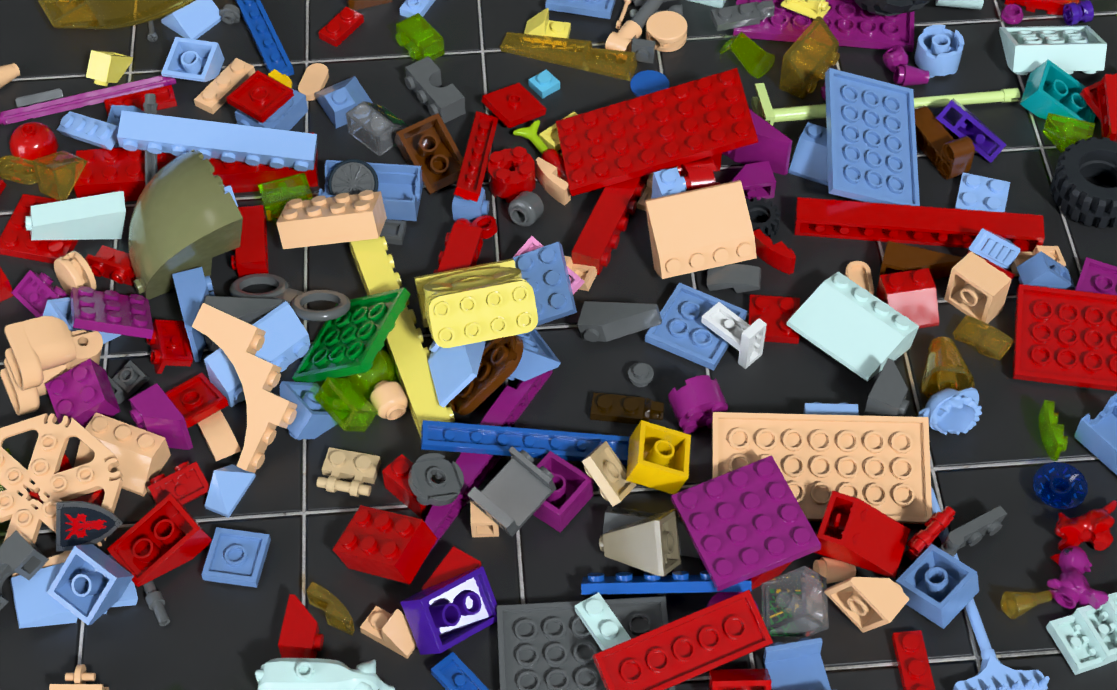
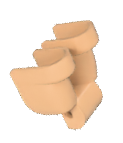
M41 316L9 324L5 327L4 332L11 348L5 351L4 365L6 368L1 370L0 376L12 406L19 416L35 412L39 409V396L48 394L45 386L46 383L89 358L99 365L103 340L98 331H70L63 320L53 316Z

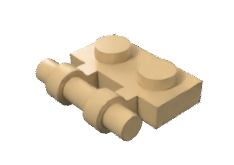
M329 447L322 467V474L329 477H318L316 485L317 487L325 488L327 492L335 493L337 490L348 492L350 496L359 497V495L370 496L371 486L364 485L363 483H375L381 458L376 455ZM340 479L352 480V482L341 481Z

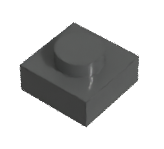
M633 38L631 61L653 64L655 41Z

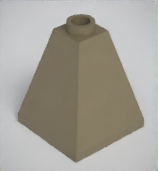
M676 509L609 530L600 536V550L604 552V556L657 576H665L681 564Z

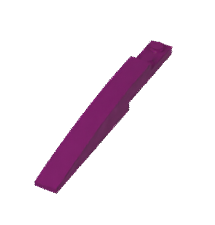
M553 370L527 381L519 380L515 389L507 385L479 425L512 427L551 376ZM461 452L455 462L460 467L464 476V484L460 494L450 504L444 506L432 505L425 520L427 526L437 537L432 549L470 500L467 494L474 487L479 488L502 455Z

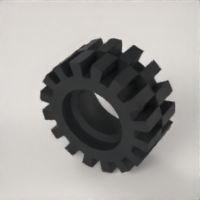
M754 197L752 202L746 199L750 218L759 217L766 220L763 223L751 221L753 231L760 229L765 236L773 239L774 235L778 233L780 210L778 211L777 205L772 206L773 202L770 200L766 203L765 198L757 201V197Z

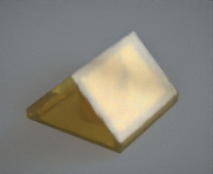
M65 151L32 160L40 192L58 201L66 200L88 161Z

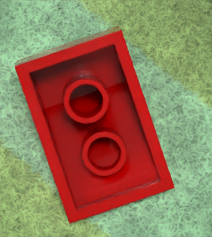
M170 493L108 547L107 550L118 564L134 575L132 581L137 587H140L192 560L212 542V539L187 509Z

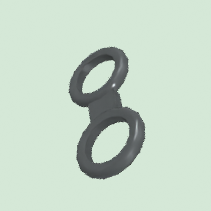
M267 273L245 275L238 278L230 285L229 290L232 297L281 299L282 302L286 301L289 303L297 317L308 321L334 320L344 316L351 307L350 299L338 291L326 289L303 292L291 289L284 278ZM255 284H268L277 287L275 290L266 293L254 294L242 291L243 288ZM317 300L333 301L339 304L327 310H310L302 307L306 303Z

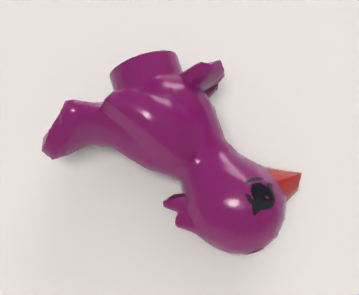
M1068 546L1060 553L1050 557L1062 570L1058 580L1048 579L1047 586L1051 588L1048 592L1052 598H1055L1058 604L1068 609L1075 608L1077 603L1083 606L1091 605L1094 609H1099L1101 605L1108 601V594L1092 589L1083 575L1085 572H1091L1090 567H1092V564L1082 548Z

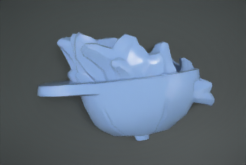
M972 387L961 391L951 388L941 390L928 399L925 408L918 412L919 415L917 417H928L929 427L944 435L947 432L957 435L960 432L966 434L976 426V422L980 420L979 415L982 414V407L978 406V391Z

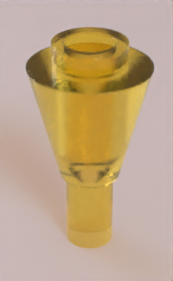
M1048 590L1038 593L1006 591L1000 602L1001 609L1009 618L1016 619L1036 607L1037 604L1050 602L1052 594Z

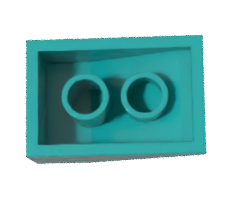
M1049 59L1030 73L1020 105L1039 118L1088 132L1092 130L1096 114L1080 95L1081 91L1086 87Z

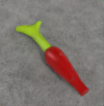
M540 120L534 121L530 127L514 130V135L529 139L542 154L541 158L557 167V177L568 183L564 160L556 150L549 149L537 135Z

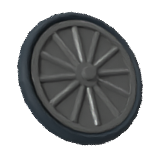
M348 159L340 162L333 168L328 179L330 195L341 193L353 195L365 190L377 192L379 186L375 170L370 164L359 159Z

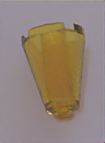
M937 337L932 340L929 345L921 382V390L923 395L927 397V400L933 394L946 388L957 391L971 387L974 388L973 375L954 341L949 337Z

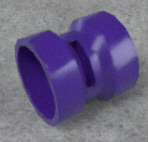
M1083 0L1078 4L1074 2L1065 4L1063 17L1066 24L1070 26L1077 24L1079 21L1083 23L1092 21L1094 17L1092 3L1089 0Z

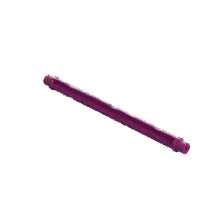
M159 75L32 104L27 107L10 109L0 112V124L8 125L30 118L43 117L82 108L87 105L104 103L106 99L177 83L173 77Z

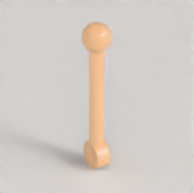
M624 0L625 4L619 20H617L616 29L620 30L628 5L632 3V0Z

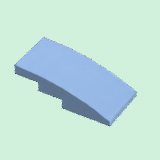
M108 555L110 558L116 561L112 555ZM64 563L41 568L30 580L21 575L11 578L10 583L19 628L77 622V616L47 594L48 589ZM132 580L120 600L112 607L137 604L138 596L135 583Z

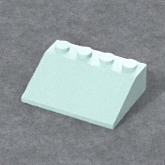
M1088 25L999 27L1007 65L1017 75H1027L1028 72L1035 70L1047 59L1068 74H1073L1074 71H1082L1086 74L1104 71L1107 43Z
M840 272L826 279L786 324L866 381H869L882 371L888 358L894 361L909 350L919 328L908 317L902 315Z

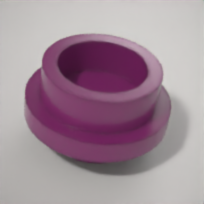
M1009 4L1001 11L1000 17L1007 24H1018L1023 19V12L1020 6Z

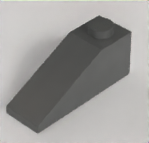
M584 301L577 325L583 341L608 342L660 325L662 318L657 304Z

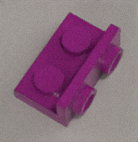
M31 270L11 292L36 317L43 316L47 300L66 298L68 296L63 289L52 285L54 281L43 272L39 275Z

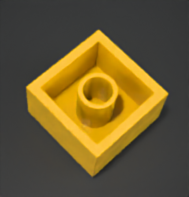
M641 420L629 438L626 481L670 494L678 493L689 476L691 435Z

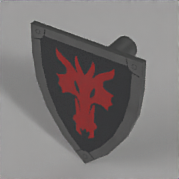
M83 501L56 502V552L70 551L77 545L96 544L111 535L123 522L111 511L96 504Z

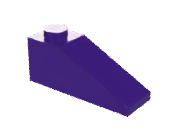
M954 98L936 118L959 138L963 136L971 138L975 151L990 163L1007 145Z

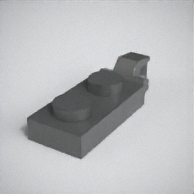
M770 0L712 9L711 18L717 31L760 24V20L774 16L775 6L773 1Z

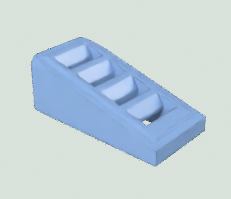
M984 228L980 230L969 247L970 251L1005 269L1010 268L1021 251L1011 241Z

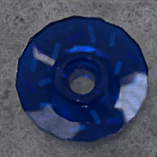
M1052 462L1045 464L1037 470L1033 477V488L1037 497L1053 508L1065 510L1075 508L1084 501L1088 493V483L1084 475L1078 469L1066 463Z

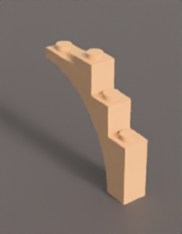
M203 303L192 327L215 342L224 351L236 369L243 386L247 404L246 436L237 467L255 473L265 460L264 453L267 446L275 439L276 427L279 426L287 429L288 425L292 424L296 418V408L298 405L271 392L272 388L276 387L280 381V371L282 368L255 356L256 352L264 344L266 331Z

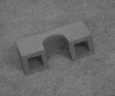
M429 56L405 67L406 77L404 80L409 90H413L416 93L421 104L424 103L428 107L431 116L439 113L443 122L446 123L466 113L465 97L453 83L446 87H440L442 86L441 70Z
M17 530L0 546V610L9 602L2 593L4 581L14 573H18L27 580H30L49 560L30 539Z

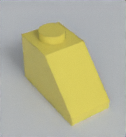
M91 50L86 77L95 79L94 83L102 86H108V83H118L132 63L133 57L115 52Z

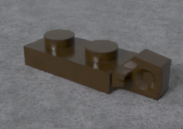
M593 393L590 420L639 424L641 420L649 422V419L663 420L664 403L651 401V399H645L644 397Z

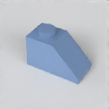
M483 187L477 202L465 200L460 196L454 195L452 202L454 221L459 218H466L473 222L480 216L488 215L489 201L486 200Z
M1042 251L1016 267L1020 275L1018 278L1020 284L1073 290L1075 288L1068 269Z

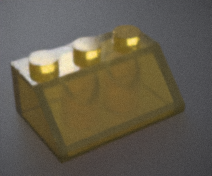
M817 16L783 56L779 89L802 100L808 93L814 91L817 82L825 78V72L831 66H835L840 57L838 53L839 42L822 17Z

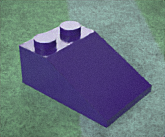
M483 566L431 586L401 601L420 655L442 653L497 622L498 605Z

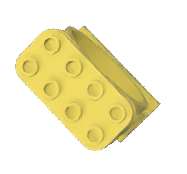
M514 259L414 277L423 327H429L432 339L440 347L451 348L528 333L538 323L533 288L522 278L521 270L515 267Z

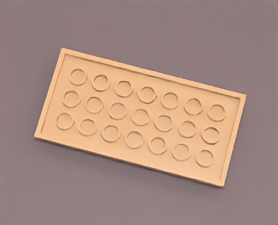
M713 412L712 479L772 455L809 522H822L832 491L861 499L900 524H924L932 516L928 417Z

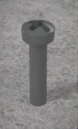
M149 19V34L147 37L150 42H155L158 36L154 30L153 19Z

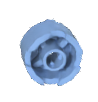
M932 25L926 27L918 37L914 56L915 64L919 69L929 71V78L955 74L958 70L964 47V39L959 31L955 30L954 33L951 30L945 29L946 25Z

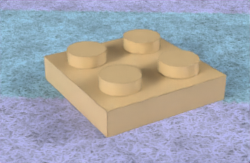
M607 441L597 446L582 460L585 472L590 478L595 480L602 497L609 501L612 507L620 503L636 486V483L626 481L627 470Z

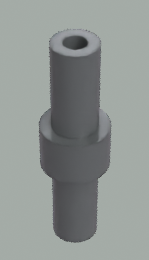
M152 580L142 585L147 595L145 600L149 609L154 611L159 625L166 626L170 623V619L164 607L165 600L162 593L157 591Z

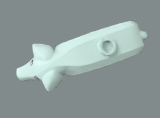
M275 658L261 665L260 670L255 671L258 690H395L394 686L384 683L376 674L375 659L360 663L356 666V669H350L338 660Z

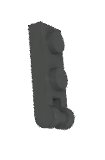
M998 506L958 527L948 534L940 549L954 557L958 549L968 544L969 546H974L984 535L989 534V536L997 533L1002 528L1001 522L1007 513L1001 506Z

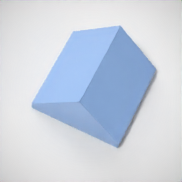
M187 0L161 19V23L184 38L196 40L222 20V16L219 15L220 10L213 0Z

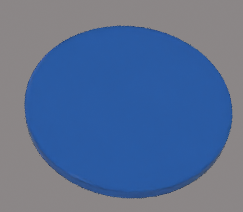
M645 70L632 77L630 88L633 94L640 97L669 88V80L658 71Z

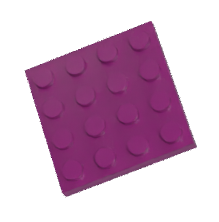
M772 455L671 495V501L717 591L821 550L819 539Z

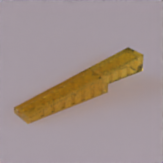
M507 32L500 46L502 52L631 81L637 68L635 52L592 48L591 41Z

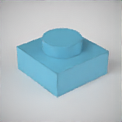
M547 69L528 79L529 87L542 99L560 89V81Z

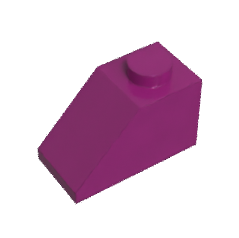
M769 161L745 164L731 181H741L745 199L750 201L754 197H757V200H761V198H774L776 180Z

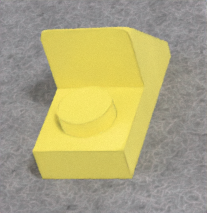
M546 8L527 21L523 39L567 45L571 23L549 20V8Z

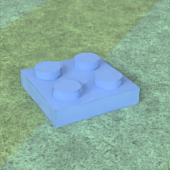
M963 172L955 208L1005 212L1010 182Z

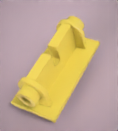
M784 0L781 3V6L820 22L831 8L826 0Z

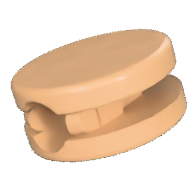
M673 11L657 12L647 20L646 40L655 41V50L676 51L686 43L687 21L682 15Z
M72 251L54 261L56 276L62 288L69 296L71 295L72 287L86 286L96 291L97 285L94 274L81 254Z

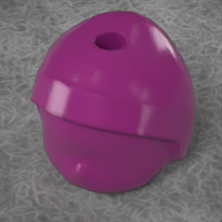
M893 46L883 54V61L885 66L894 73L897 65L908 64V55L903 47Z

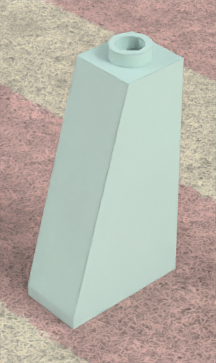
M124 191L31 206L30 216H25L26 231H30L31 240L122 239L126 214Z

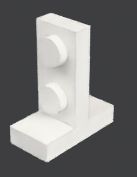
M720 302L702 316L701 322L739 351L738 364L743 368L749 367L763 354L767 324L760 318L749 325Z

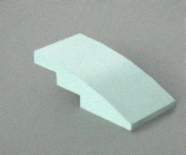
M1117 592L1108 594V601L1101 605L1099 609H1094L1091 605L1080 607L1072 615L1049 621L1046 629L1075 675L1117 660Z

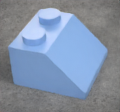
M175 37L161 74L165 77L207 82L219 75L225 59L217 42Z

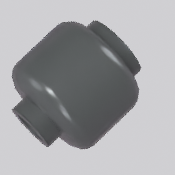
M523 191L518 194L508 207L512 221L523 227L531 226L544 211V204L541 198L531 191Z

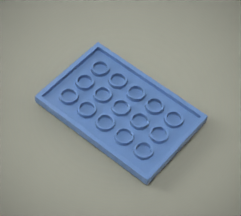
M829 68L825 72L829 194L869 203L920 206L913 89Z

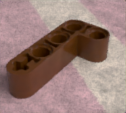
M923 105L915 108L916 144L942 177L948 180L961 175L963 172H969L975 154V147L971 138L963 136L954 140L927 106Z

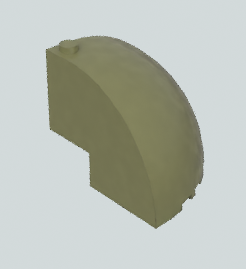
M198 150L188 151L160 169L143 189L132 213L129 226L128 248L132 270L136 277V280H133L138 294L143 293L144 297L148 300L176 289L172 276L174 273L202 267L204 276H211L212 258L240 247L243 217L230 192L225 194L222 178L212 174L215 171L213 165L208 159L203 160V154Z

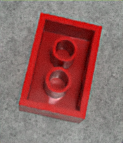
M360 505L334 546L333 551L348 569L411 584L435 544L437 537L423 519Z

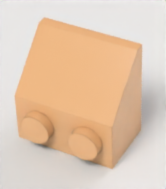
M852 577L824 591L863 633L890 623L909 601L902 587L890 578Z

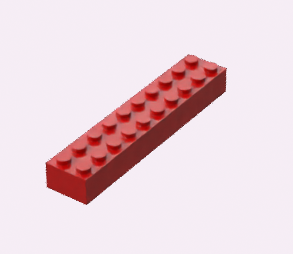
M123 147L112 148V150H77L73 185L77 198L124 191L125 202L137 201L145 188V150L128 151ZM317 150L314 170L297 171L290 167L277 169L265 164L252 166L240 161L227 163L221 159H209L215 170L212 174L220 176L225 187L231 185L233 193L318 187ZM165 152L157 154V172L178 156Z

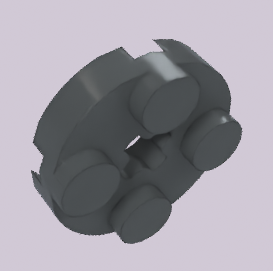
M438 453L424 454L416 460L409 471L408 483L410 489L417 496V501L422 505L444 506L455 501L460 494L464 484L463 473L458 464L454 461L450 463L448 460H445L444 455ZM432 475H435L436 479H441L442 481L439 484L434 483L431 480Z

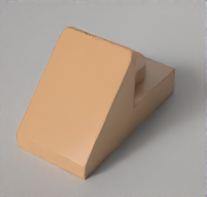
M375 606L360 626L361 633L407 659L417 647L407 618L398 609L392 615Z

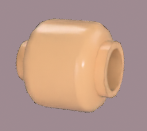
M387 380L381 381L375 385L370 395V401L379 417L396 420L405 414L408 398L399 383L394 381L388 382Z

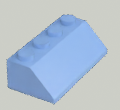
M286 301L252 324L266 331L264 344L256 352L255 356L281 367L280 372L285 371L298 358L304 357L311 347L308 332ZM221 348L217 349L204 359L210 382L227 398L228 404L232 408L238 402L245 400L243 386L234 365Z

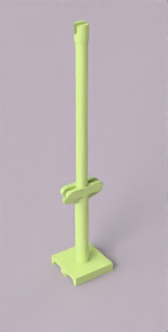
M756 83L754 86L757 97H752L751 105L753 111L772 126L775 122L826 118V104L772 109L765 84ZM1009 88L999 91L914 98V109L923 105L928 108L946 107L953 98L961 105L1018 102L1020 91L1018 88Z

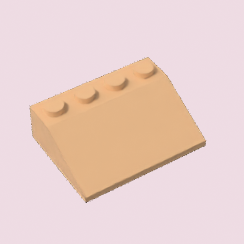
M740 180L645 200L654 270L662 279L757 258L754 232Z

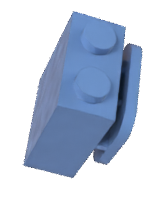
M292 89L294 96L263 123L237 109L235 111L237 124L290 131L308 112L306 95Z

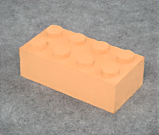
M365 190L353 195L341 193L335 197L328 198L316 196L311 200L292 199L286 203L276 224L283 249L378 239L387 216L381 191Z

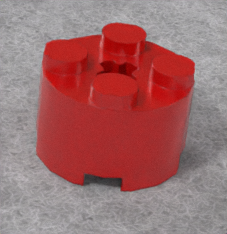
M518 146L492 152L488 162L489 190L495 198L498 196L510 203L521 192H532L535 189V161L525 148Z
M710 156L675 166L680 177L683 176L685 178L686 191L720 184V182L715 180L713 171L717 169Z

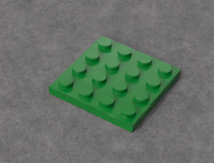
M404 287L351 299L350 310L344 316L324 323L292 379L295 382L313 383L369 371L373 366V360L377 353L383 348L386 337L395 327V321L399 314L405 309L406 302L411 294Z

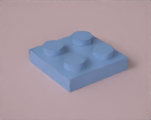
M216 527L201 574L203 580L257 588L271 542L270 534Z

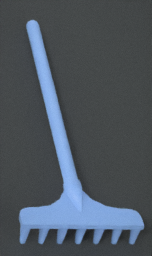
M931 487L933 515L935 512L941 513V509ZM947 527L938 535L941 544L945 542L949 534ZM956 553V555L954 556V558H956L957 560H959L958 555H957V553ZM972 598L965 606V610L981 651V668L975 677L958 681L954 685L953 690H1047L1049 676L1044 677L1043 673L1039 670H1014L1003 665L996 657L974 598Z

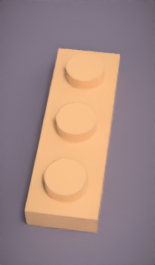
M236 58L194 99L195 106L214 114L227 101L226 97L255 73L254 66Z

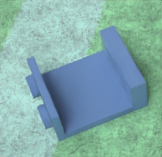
M805 637L797 642L786 644L776 642L769 647H765L763 663L771 677V690H831L820 654L823 643L821 638L812 639Z

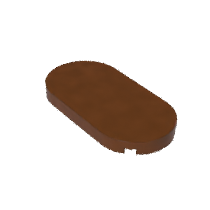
M513 335L492 339L485 346L477 376L448 403V406L459 415L471 413L515 371L523 354V341L521 337Z

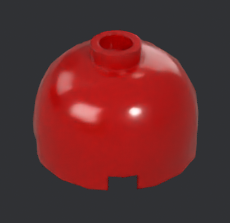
M40 122L24 123L18 126L11 135V155L16 164L24 168H28L27 165H35L36 168L43 167L51 163L58 154L59 144L56 136L48 126Z

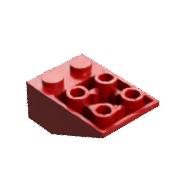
M832 491L817 534V538L821 543V550L814 553L895 579L910 529L861 499Z

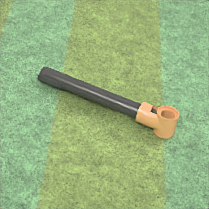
M646 0L631 20H627L618 32L614 31L608 36L605 49L627 59L631 55L633 38L638 39L641 36L642 29L646 25L648 18L655 14L665 0Z

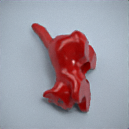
M1112 500L1101 509H1093L1074 518H1069L1060 512L1059 520L1054 529L1055 534L1062 538L1058 543V548L1062 551L1068 546H1079L1083 542H1090L1094 549L1098 551L1108 548L1114 539L1110 528L1115 523V519L1110 513L1115 510L1117 501Z

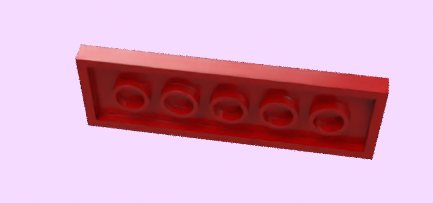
M747 590L594 654L592 657L606 690H666L771 645L773 641L750 590Z

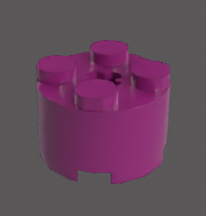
M709 375L695 376L685 380L686 386L678 391L674 387L668 395V400L683 433H693L699 427L706 425L709 429H712L713 412L728 411V404L716 378L711 380Z

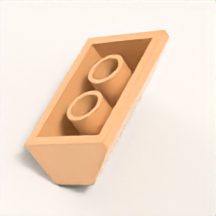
M97 412L85 428L117 457L119 466L113 467L110 472H121L123 476L122 489L144 497L147 493V486L151 485L150 480L158 476L171 456L166 438ZM81 440L74 467L89 463L95 457L94 451Z

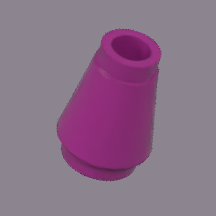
M906 64L897 65L894 70L893 80L899 86L928 84L929 71Z

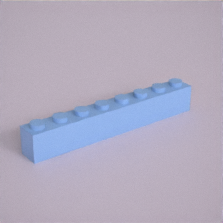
M121 111L117 134L119 146L128 151L140 149L147 150L153 154L165 152L180 156L194 149L203 154V160L215 158L227 163L240 161L252 166L265 164L277 169L290 167L297 171L314 170L317 150V134Z

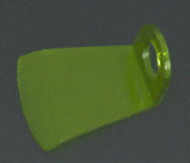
M743 32L732 37L719 51L722 54L731 49L744 68L757 79L765 75L775 61L773 54L764 51Z

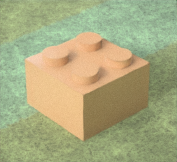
M970 252L952 268L944 300L985 327L1003 310L1012 279L1004 272L987 263L985 259Z

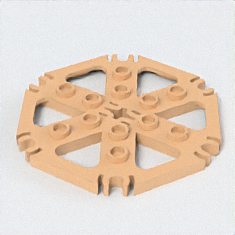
M45 413L0 428V485L6 489L0 492V523L11 520L4 541L17 530L35 544L42 522L56 534V502L68 501L101 489L105 491L101 507L114 514L123 485L121 472H110L113 467L119 466L115 454L73 418H71L70 423L68 416H64L60 424H55L57 417L52 413L49 416ZM36 430L39 436L27 470L3 449L2 444L8 437ZM70 437L79 438L94 451L95 457L91 462L59 472ZM28 488L31 492L38 493L44 503L42 504L38 500L31 499L26 489ZM101 541L96 543L99 547L102 546ZM72 550L49 557V560L42 568L65 563ZM14 573L12 574V577L18 576L20 574Z

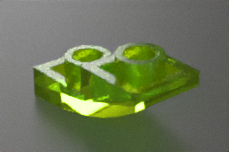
M1044 400L1039 413L1040 435L1051 460L1058 461L1061 451H1066L1068 436H1064V425L1057 424L1058 413L1054 412L1055 402Z

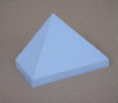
M233 464L214 470L205 502V509L229 518L255 479L256 474L245 471Z

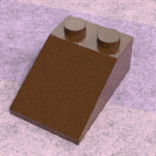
M439 113L396 133L394 141L407 165L421 166L423 187L429 195L457 182L463 157Z

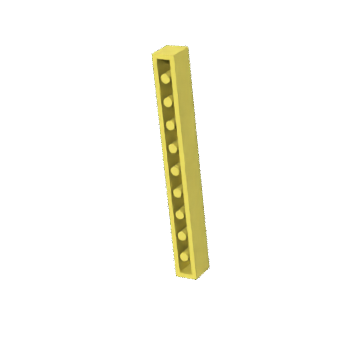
M379 236L378 239L349 242L350 251L367 296L399 289L402 286L399 273H394L393 268H395L393 257L391 254L387 255L386 253L388 247L384 236ZM407 300L405 309L399 314L395 321V327L389 332L384 342L400 385L408 398V406L421 438L423 420L455 422L451 407L446 408L445 406L443 408L439 405L428 364L430 352L427 347L423 348L421 344L424 343L423 335L420 328H415L416 317L413 309L408 310L409 300Z

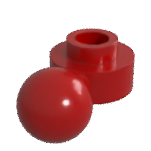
M489 215L480 216L473 222L466 218H459L454 222L482 228L483 239L491 238L498 230L496 219Z

